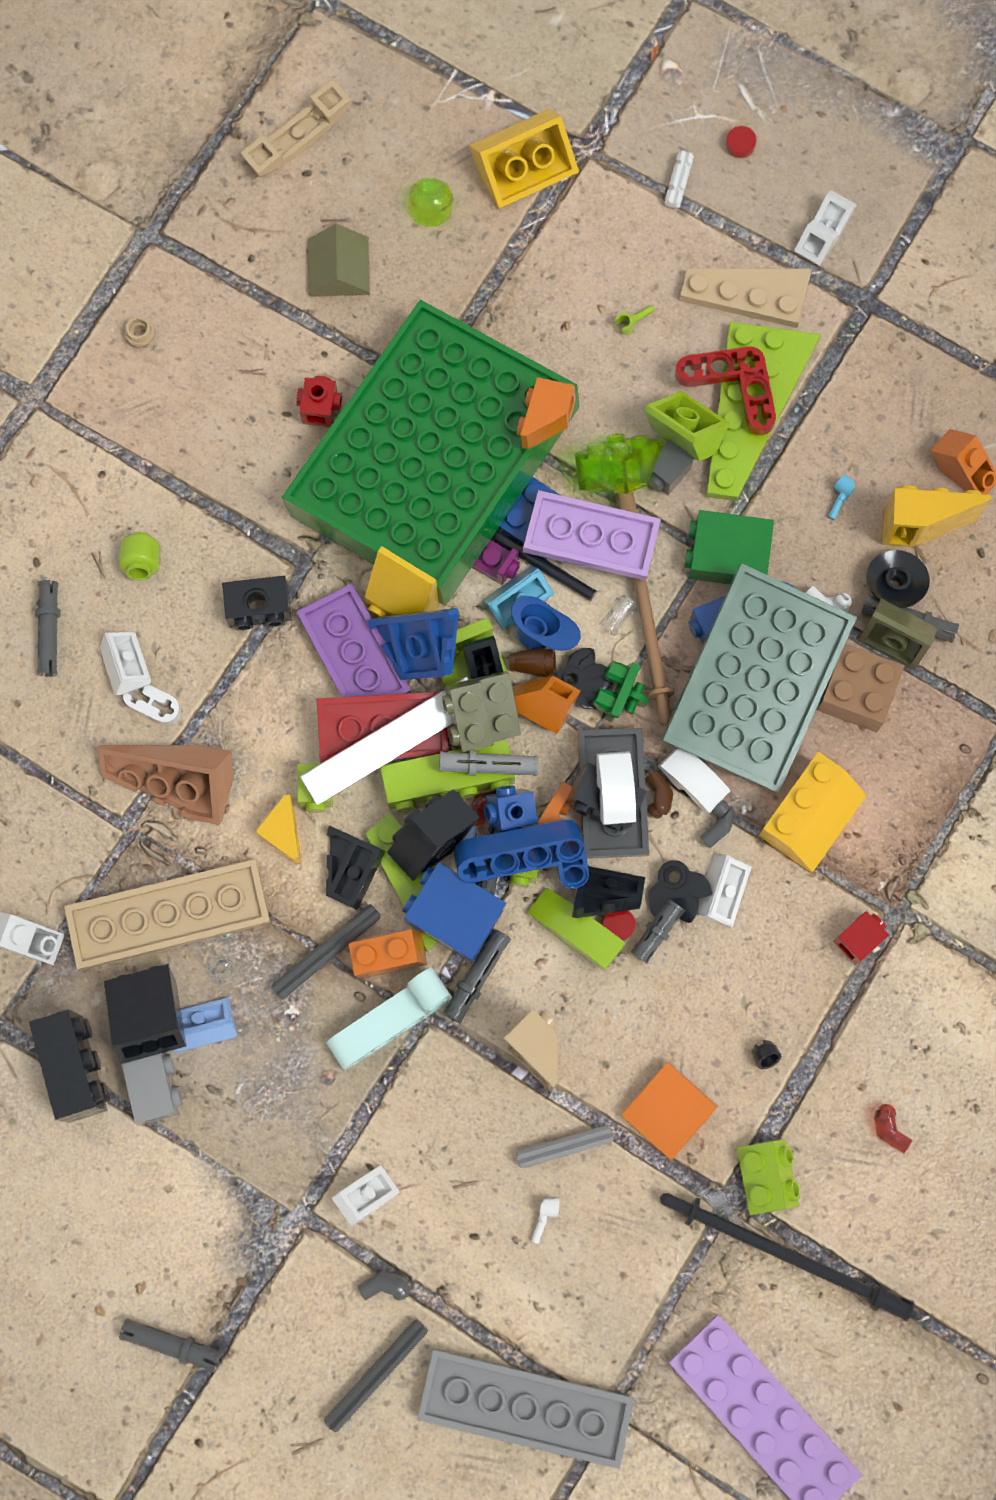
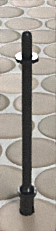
M663 1193L660 1196V1203L663 1206L686 1216L684 1224L690 1226L693 1220H696L865 1298L868 1304H870V1308L875 1311L881 1309L901 1318L905 1322L909 1320L913 1312L915 1302L887 1290L886 1285L879 1283L878 1285L870 1286L699 1207L700 1198L695 1197L691 1204L669 1193Z

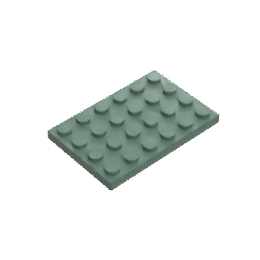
M739 564L661 741L775 793H779L857 617L745 564Z

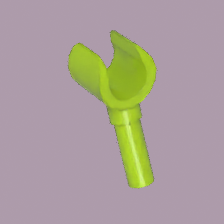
M650 305L633 315L626 312L620 313L615 318V324L619 325L623 321L629 322L628 326L621 329L622 334L629 335L634 330V324L653 313L655 309Z

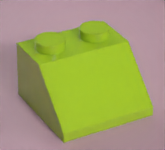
M683 391L649 403L644 409L654 431L659 433L666 442L669 439L694 457V460L699 462L717 454L729 425L728 421Z

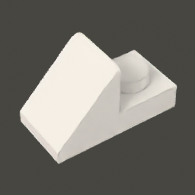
M380 1165L340 1191L332 1200L352 1227L374 1213L398 1195L400 1191Z

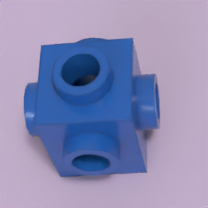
M503 786L496 788L495 794L485 795L484 816L491 828L505 832L538 823L533 791L522 788L515 789V786Z

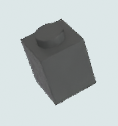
M669 439L647 464L644 478H646L647 484L657 492L662 491L668 496L691 470L694 457Z

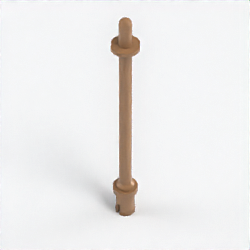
M623 484L613 489L617 509L640 514V511L636 510L632 485ZM633 578L653 690L647 693V698L649 700H656L659 721L662 725L666 726L671 718L668 697L673 696L675 691L674 688L666 687L647 581Z

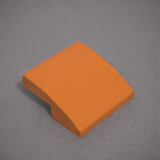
M667 1061L624 1110L621 1116L665 1156L672 1160L718 1106Z

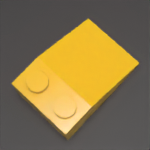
M381 546L378 550L365 593L367 611L374 617L439 610L436 579Z

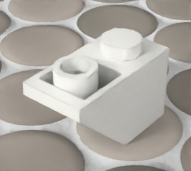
M0 912V949L54 965L65 934L12 914Z

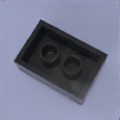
M67 1009L30 1021L29 1025L54 1119L71 1123L108 1111L106 1102L110 1101V1096L105 1082L100 1083L97 1070L101 1069V1063L97 1051H91L88 1039L92 1038L93 1035L88 1019H83L82 1015Z

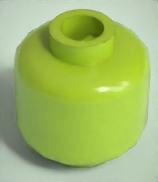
M135 532L123 538L120 542L119 567L122 572L134 580H146L156 574L160 565L161 546L159 542L145 532Z

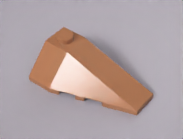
M100 745L98 747L101 776L133 792L141 790L155 797L154 802L162 806L167 803L181 810L180 815L190 820L216 825L222 822L233 782L231 751L202 745Z

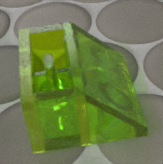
M619 433L606 436V441L588 443L586 449L574 453L579 490L628 494L646 486L662 450V440L649 439L648 435L625 438V434Z

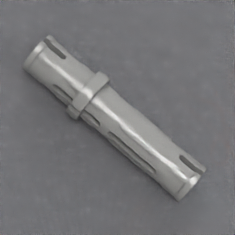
M470 750L469 753H447L440 751L439 772L468 773V776H475L476 773L537 776L538 756L477 754L476 750ZM493 764H516V765H493Z

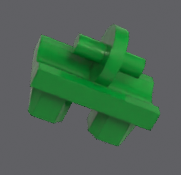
M615 661L608 664L603 678L617 684L615 691L611 693L603 688H599L591 703L594 707L605 713L603 719L612 722L614 718H619L626 701L628 703L624 711L632 715L636 706H647L649 700L642 695L645 685L636 682L633 691L631 690L641 668L640 665L634 662L625 665Z

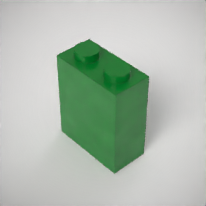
M699 510L697 519L691 520L688 538L694 539L693 549H687L684 568H690L689 579L730 585L738 565L741 563L768 575L774 520Z

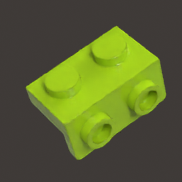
M785 1139L737 1147L749 1215L799 1207L800 1188L793 1176V1153L791 1148L787 1146Z

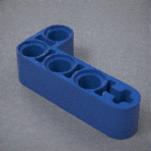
M560 820L466 839L459 842L454 849L458 875L463 881L469 883L552 866L557 867L560 881L567 888L576 889L582 887L589 879L584 842L578 824L572 820Z

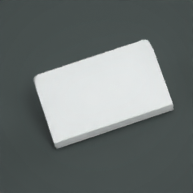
M105 633L100 644V651L114 694L121 695L150 684L151 678L136 633Z
M714 855L706 876L711 885L712 895L699 898L696 916L727 927H733L752 866L729 855Z

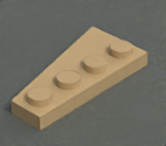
M687 268L679 301L798 328L812 269Z

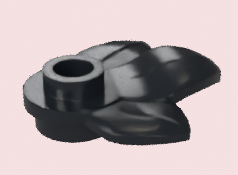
M583 648L572 653L568 658L567 666L562 667L555 674V677L568 683L566 680L567 676L575 680V685L572 686L581 690L576 703L579 707L587 710L597 709L591 703L598 689L603 688L606 690L613 684V682L603 678L607 667L602 664H595V651L592 648Z
M678 860L667 861L659 869L658 882L649 891L650 911L656 917L669 898L685 910L679 919L692 923L698 913V898L711 896V885L703 874L690 871L683 862ZM673 871H678L680 879L678 882L672 883L669 880V875Z

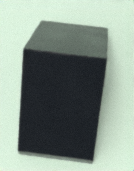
M494 635L463 644L464 659L470 679L503 672Z

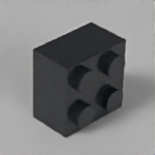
M454 789L443 797L440 793L435 795L425 805L426 808L421 811L417 808L404 819L406 825L392 836L394 843L387 851V854L412 881L424 874L429 866H435L453 853L456 845L463 841L480 818Z

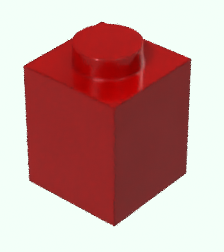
M865 911L833 942L857 965L884 941L889 934L885 931L887 928L886 924L879 916L874 913L870 915Z

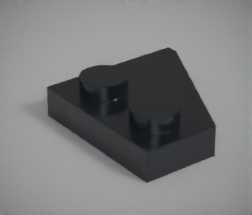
M329 825L327 836L330 837V855H327L326 868L329 875L326 880V896L358 910L386 851Z
M588 866L589 879L582 887L577 888L572 918L640 909L645 877Z

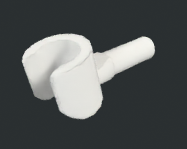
M546 1197L541 1201L538 1223L531 1242L539 1244L546 1226L547 1217L558 1218L559 1199Z

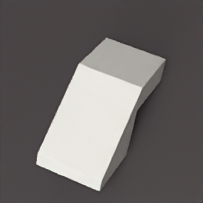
M830 190L814 220L807 225L794 251L820 266L843 232L857 204Z

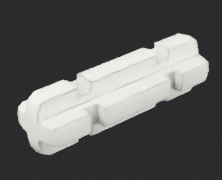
M681 150L677 154L664 202L667 207L677 209L681 205L694 157L691 152Z

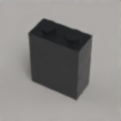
M169 964L153 966L147 970L120 975L104 981L112 1047L121 1064L187 1047L177 982Z

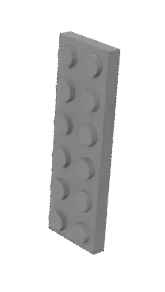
M433 1349L417 1420L620 1469L634 1397Z

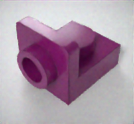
M490 540L472 568L503 586L507 578L513 579L520 568L521 563L518 562L519 551L513 548L510 552Z

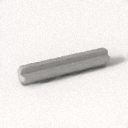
M604 1125L518 1150L516 1157L519 1167L526 1168L612 1143L614 1137L611 1127Z

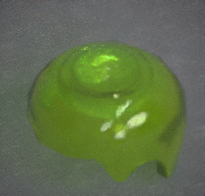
M423 178L413 184L408 196V211L416 223L426 227L439 226L450 218L453 206V193L448 184L437 178Z

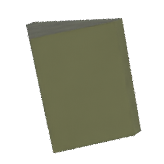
M334 224L308 239L310 297L370 295L368 236L339 224Z
M881 598L858 641L915 670L931 647L938 627Z

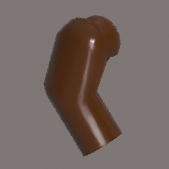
M655 770L645 778L655 793L653 803L648 806V811L653 818L660 819L671 811L674 794L660 772Z

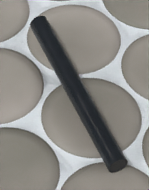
M498 529L491 538L493 542L510 552L513 548L518 550L519 558L539 568L540 571L590 602L596 595L597 590L545 558L524 553V545Z

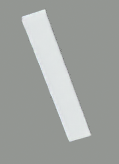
M464 677V678H462L461 680L457 681L456 683L462 682V681H467L468 678H467V677ZM445 689L299 776L315 804L322 803L451 725L450 714L446 715L442 703V696L446 695Z

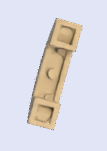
M334 79L311 95V104L271 136L266 138L264 135H261L240 152L241 156L258 176L274 171L297 157L321 138L344 114L352 100Z

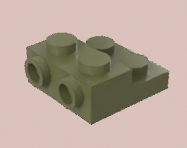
M504 671L445 686L446 695L442 696V703L446 715L450 714L452 727L448 728L452 746H457L462 753L492 746L495 741L521 735L509 672Z

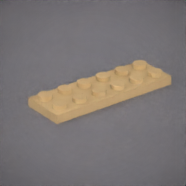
M256 859L64 906L75 963L79 971L271 923Z

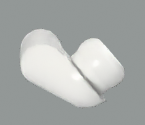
M812 586L806 592L845 612H848L852 604L851 597L846 593H840L836 597H825L815 586Z

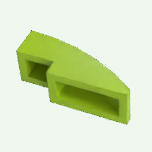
M546 887L527 911V914L575 952L582 954L605 972L626 943L590 916L572 918L574 905Z

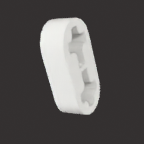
M149 684L123 694V700L131 710L161 725H173L181 717L182 711L178 701L173 696ZM142 689V693L150 701L146 703L138 700L134 703L131 694L133 692L139 693ZM157 703L166 707L171 703L170 707L174 712L172 715L166 713L162 717V713L155 705Z

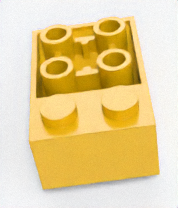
M912 485L895 488L883 509L882 545L915 547L978 520L990 502L991 495H983L977 490H967L962 493L950 492L946 488L918 490L916 486Z

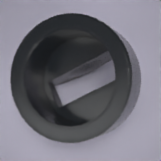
M762 1040L764 1044L760 1046L754 1045L752 1056L759 1069H768L776 1065L781 1060L782 1055L773 1042Z

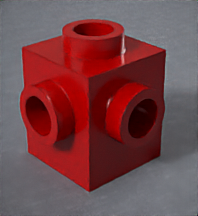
M326 376L305 377L303 388H298L296 405L300 407L299 413L302 424L331 427L334 423L335 411H340L342 406V393L338 392L336 381Z

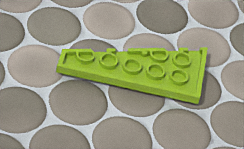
M730 322L726 350L751 346L763 352L776 412L775 427L821 334ZM746 357L745 363H748L749 368H753L755 362H752L751 357ZM734 358L733 370L737 371L738 364L736 365V359ZM725 362L723 367V373H725L728 370V366ZM738 380L721 383L717 415L728 421L729 425L717 454L711 456L706 497L737 501L772 432L771 430L766 435H756L748 429ZM752 384L747 388L748 394L754 398L761 397L764 394V390L760 385ZM761 405L757 407L758 414L756 420L761 425H765L767 419L762 417Z

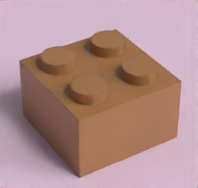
M845 644L822 695L817 711L877 733L885 722L905 665Z

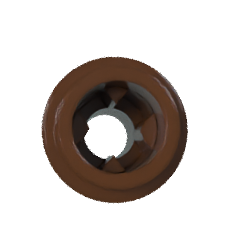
M545 646L510 652L509 669L519 673L547 677L548 674H555L556 652Z

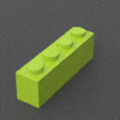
M507 740L493 742L494 745L475 749L477 754L510 755ZM455 750V751H450V752H447V753H462V752H461L460 750ZM440 754L381 766L389 809H396L397 812L415 809V804L429 802L439 793L443 797L453 789L462 799H467L479 795L478 791L491 789V792H496L498 787L515 784V775L476 773L475 776H468V773L439 772ZM493 764V765H513V764Z

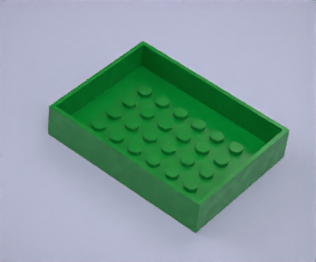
M420 299L282 495V499L292 518L374 565L378 550L382 546L430 575L437 581L439 603L446 607L563 433L561 431L529 450L522 448L521 436L517 435V427L520 417H526L528 407L525 406L528 389H534L537 377L574 385L576 401L570 418L571 421L580 407L578 385Z

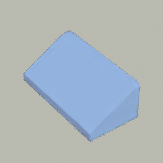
M229 998L181 1009L187 1047L172 1051L177 1053L237 1037Z

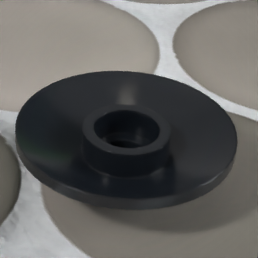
M889 550L877 555L870 563L866 574L867 585L873 596L879 601L882 598L899 608H907L919 603L925 597L930 585L929 573L924 563L915 555L902 550ZM891 581H897L900 586L893 585Z

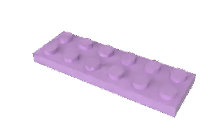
M718 1314L668 1361L790 1500H838L862 1476L860 1471Z

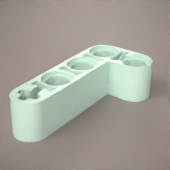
M432 967L410 980L407 984L408 987L326 1042L343 1071L355 1066L452 999Z

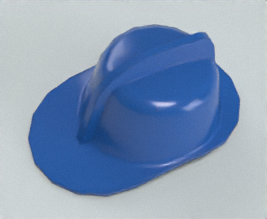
M525 596L515 600L511 607L514 634L524 646L528 648L545 646L552 650L564 651L578 645L581 633L577 624L543 600L532 596Z

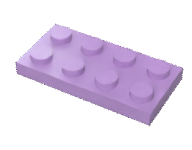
M538 490L523 552L646 581L661 519Z

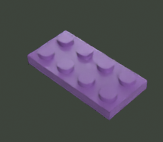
M353 583L296 611L341 697L411 693L406 680L400 679L391 659L387 657L381 645L385 642L378 629H370L367 620L372 618Z

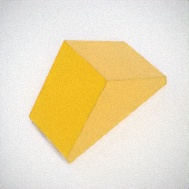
M290 794L284 795L256 830L259 838L294 864H301L294 801Z

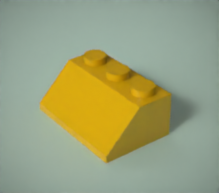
M550 109L469 145L478 173L499 209L579 172L562 117Z
M818 751L765 825L759 837L812 873L867 795L845 769Z

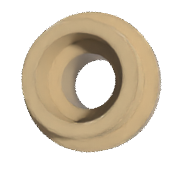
M136 316L127 322L124 334L131 345L143 347L150 344L154 339L155 327L149 319ZM138 330H145L143 335H135Z

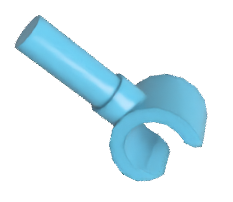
M845 474L833 487L840 493L828 515L833 520H835L843 502L854 491V481Z

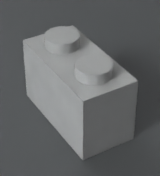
M164 1052L122 1064L135 1124L144 1125L180 1115L178 1107L182 1106L183 1102L179 1087H173L171 1074L175 1073V1066L171 1054Z

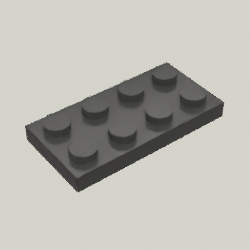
M642 728L578 730L579 771L587 763L597 766V754L629 751L631 754L634 785L646 790ZM646 795L637 813L636 822H633L632 827L625 830L615 831L609 829L602 824L600 818L592 814L591 817L582 815L583 842L587 859L649 856Z

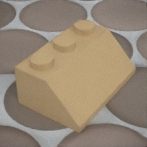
M532 1009L504 1038V1047L552 1093L558 1084V1033L555 1030L557 1023L545 1011L542 1010L538 1014Z

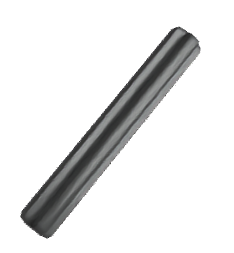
M367 905L272 985L273 990L280 998H286L346 948L349 943H352L376 923L381 917L380 913L373 905Z
M417 1319L414 1320L324 1418V1423L331 1431L338 1432L428 1332V1329L422 1322Z

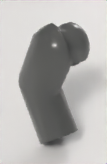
M721 800L712 810L714 815L717 816L716 823L700 836L709 848L731 831L735 811L733 806L729 807L728 803L724 800Z
M381 1271L357 1286L365 1301L381 1291L393 1295L395 1300L400 1301L407 1298L410 1292L407 1280L403 1276L388 1271Z

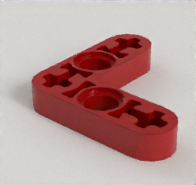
M748 346L687 355L678 360L675 378L684 387H696L738 380L748 429L756 435H766L773 429L776 421V412L765 357L760 349ZM746 357H751L752 362H755L753 368H749L748 363H745ZM734 358L736 359V365L738 364L737 371L733 370ZM717 360L724 361L728 366V370L722 374L716 373L712 370L711 364ZM702 363H706V375H703V369H701ZM685 366H690L691 370L694 371L692 377H688L687 372H684ZM752 384L760 385L764 390V394L761 397L754 398L748 394L747 388ZM761 405L762 417L767 419L765 425H761L756 420L758 414L757 407Z

